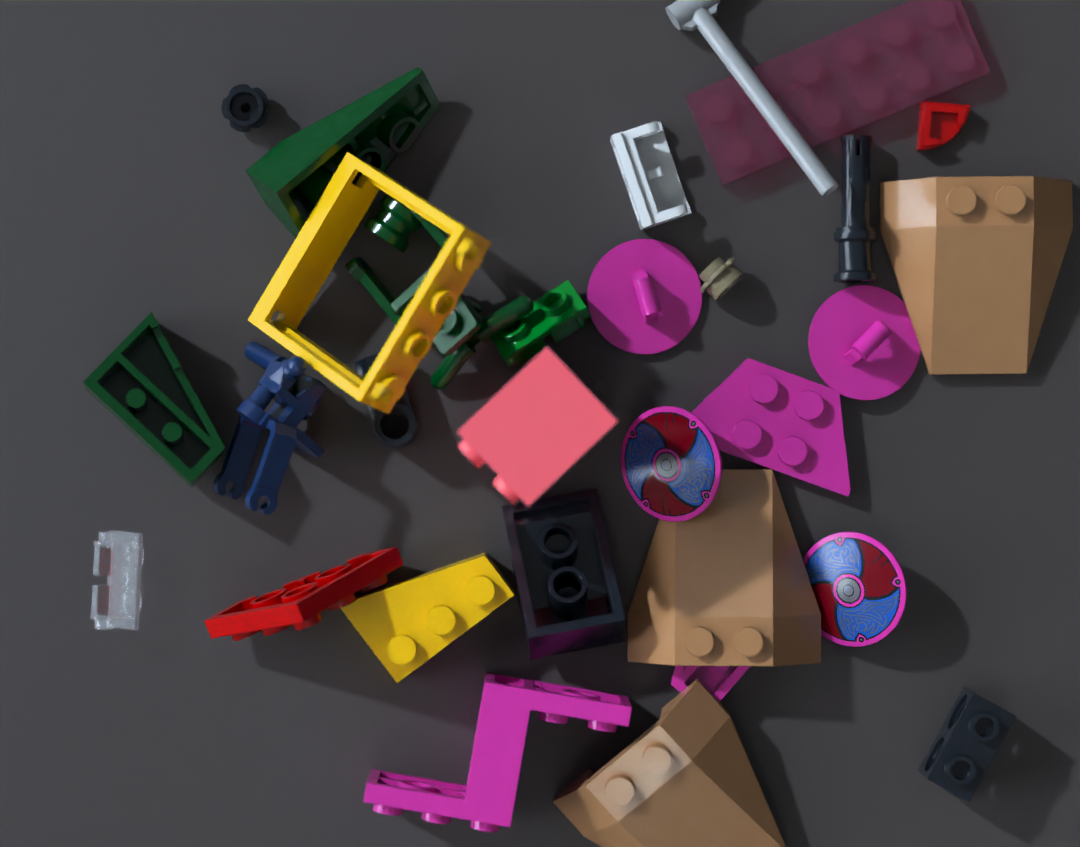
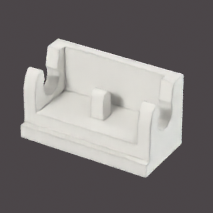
M661 121L650 122L611 135L610 138L641 231L692 213L663 132Z

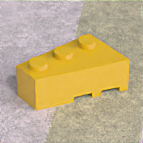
M485 552L355 596L356 601L342 607L341 610L396 683H398L514 596L515 590Z

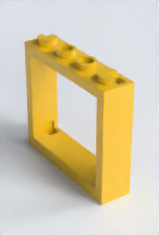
M347 152L255 306L248 321L296 356L304 358L308 365L359 402L389 414L396 401L403 395L405 386L420 361L429 352L431 343L446 318L455 309L458 298L473 273L480 267L483 257L492 242L381 170ZM358 172H361L362 174L357 183L353 184L352 182ZM381 189L450 234V237L367 376L364 378L299 332L297 327L378 191ZM275 311H280L276 319L272 321L271 318Z

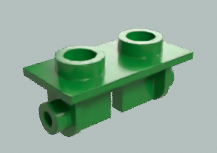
M569 280L533 302L534 308L530 314L491 338L509 368L517 363L520 367L523 366L526 361L544 350L547 346L543 338L549 334L557 343L579 328L585 327L584 321L591 318V315Z

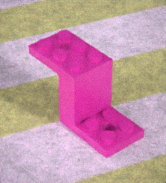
M486 672L467 785L372 769L366 783L363 802L374 804L373 811L385 815L401 816L403 809L422 812L421 819L428 822L450 824L452 817L470 820V827L476 830L499 832L500 826H511L530 710L538 711V719L543 721L567 724L569 717L586 719L588 728L605 732H616L617 725L629 727L631 703L626 695Z

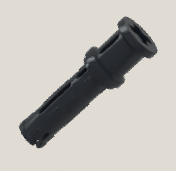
M856 135L841 137L842 216L841 227L836 228L834 233V241L839 243V269L834 274V282L837 283L877 282V274L872 272V243L877 241V233L875 228L870 227L872 136L860 135V138L857 139V155Z

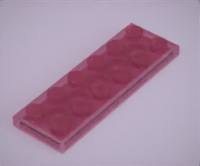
M911 0L752 67V70L811 148L990 73L960 0ZM733 76L685 96L687 105L722 186L792 157Z

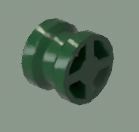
M386 194L381 201V211L376 217L369 218L364 227L404 253L409 246L408 238L415 230H420L423 225L410 209Z

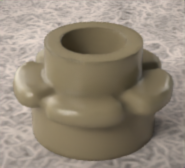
M721 257L716 258L699 275V278L704 282L700 292L702 294L707 292L715 301L721 298L743 275L734 265L736 259L730 258L725 263Z

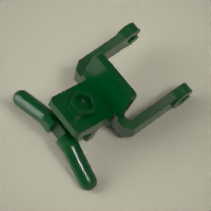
M411 210L413 215L443 249L450 234ZM354 257L345 265L350 275L356 281L363 284L395 325L400 321L430 269L426 271L395 299L361 257L357 259ZM461 293L455 309L448 315L433 340L439 351L445 354L446 357L431 376L432 386L439 390L445 389L464 363L476 353L475 346L480 341L487 343L497 333L532 312L534 308L532 299L528 296H520L484 319L479 314L482 311L480 305L467 299Z

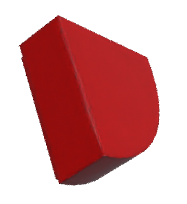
M922 101L919 110L916 151L932 150L952 140L965 125L971 105Z

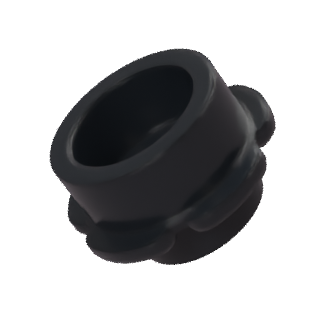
M240 84L233 87L229 91V95L223 99L221 106L222 115L225 119H229L230 126L236 131L248 132L253 127L260 128L265 124L269 116V112L266 110L269 101L261 89H252L247 84ZM243 104L250 105L249 112H242L241 107Z

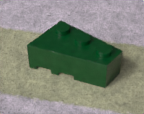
M151 312L83 381L85 389L192 489L225 454V446Z

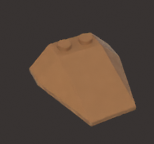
M1038 176L930 177L879 183V232L929 375L1027 374L1073 230L1071 180Z
M722 469L718 492L705 511L685 521L671 522L659 519L628 611V662L672 666H785L821 663V613L772 469Z
M699 678L661 708L660 720L595 774L588 769L553 798V803L580 833L601 847H787L730 713Z

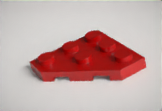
M397 547L367 552L348 559L347 564L331 568L322 573L319 570L283 584L282 589L271 591L258 598L257 595L241 600L204 620L211 639L231 635L233 641L248 638L262 630L264 636L272 635L288 628L291 624H293L295 630H302L320 622L323 619L321 616L322 611L326 609L329 611L337 610L356 601L354 593L360 589L362 592L384 585L389 581L386 574L404 564Z

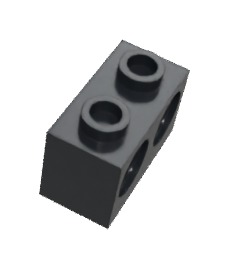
M963 687L918 771L931 782L970 802L1016 716Z

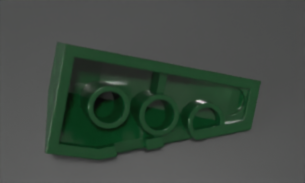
M417 67L282 140L249 167L246 173L266 206L296 238L347 152L385 173L398 153L408 152L441 105L424 71ZM358 172L352 182L353 184L357 183L362 174L361 172Z

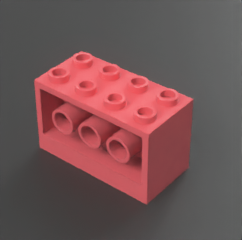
M546 347L457 431L464 439L457 447L477 468L486 462L497 473L493 485L511 504L515 505L521 499L529 507L618 421L559 358Z

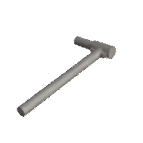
M677 0L665 8L666 13L678 30L694 31L698 29L821 196H828L838 187L837 182L714 19L717 15L720 0Z

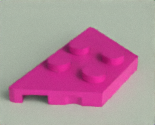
M747 358L691 412L699 417L710 429L720 451L849 497L851 487L840 393L832 388Z

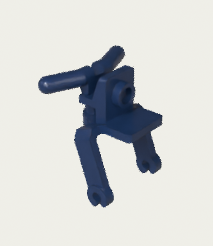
M250 342L244 348L246 358L263 367L266 371L258 382L259 386L237 408V412L241 417L239 418L223 467L216 476L213 487L217 494L225 495L226 484L232 481L233 486L227 492L228 497L236 500L243 494L245 480L263 429L267 428L270 430V436L252 487L246 494L245 504L252 511H256L259 508L261 513L270 515L277 507V494L293 448L295 447L297 450L318 459L325 452L322 447L302 430L298 429L297 426L302 420L308 419L315 413L321 403L320 396L327 387L320 380L302 375L307 368L304 358L293 356L288 359L257 342ZM272 400H274V405L266 413L264 410L269 405V403ZM264 496L265 502L259 507L258 499Z

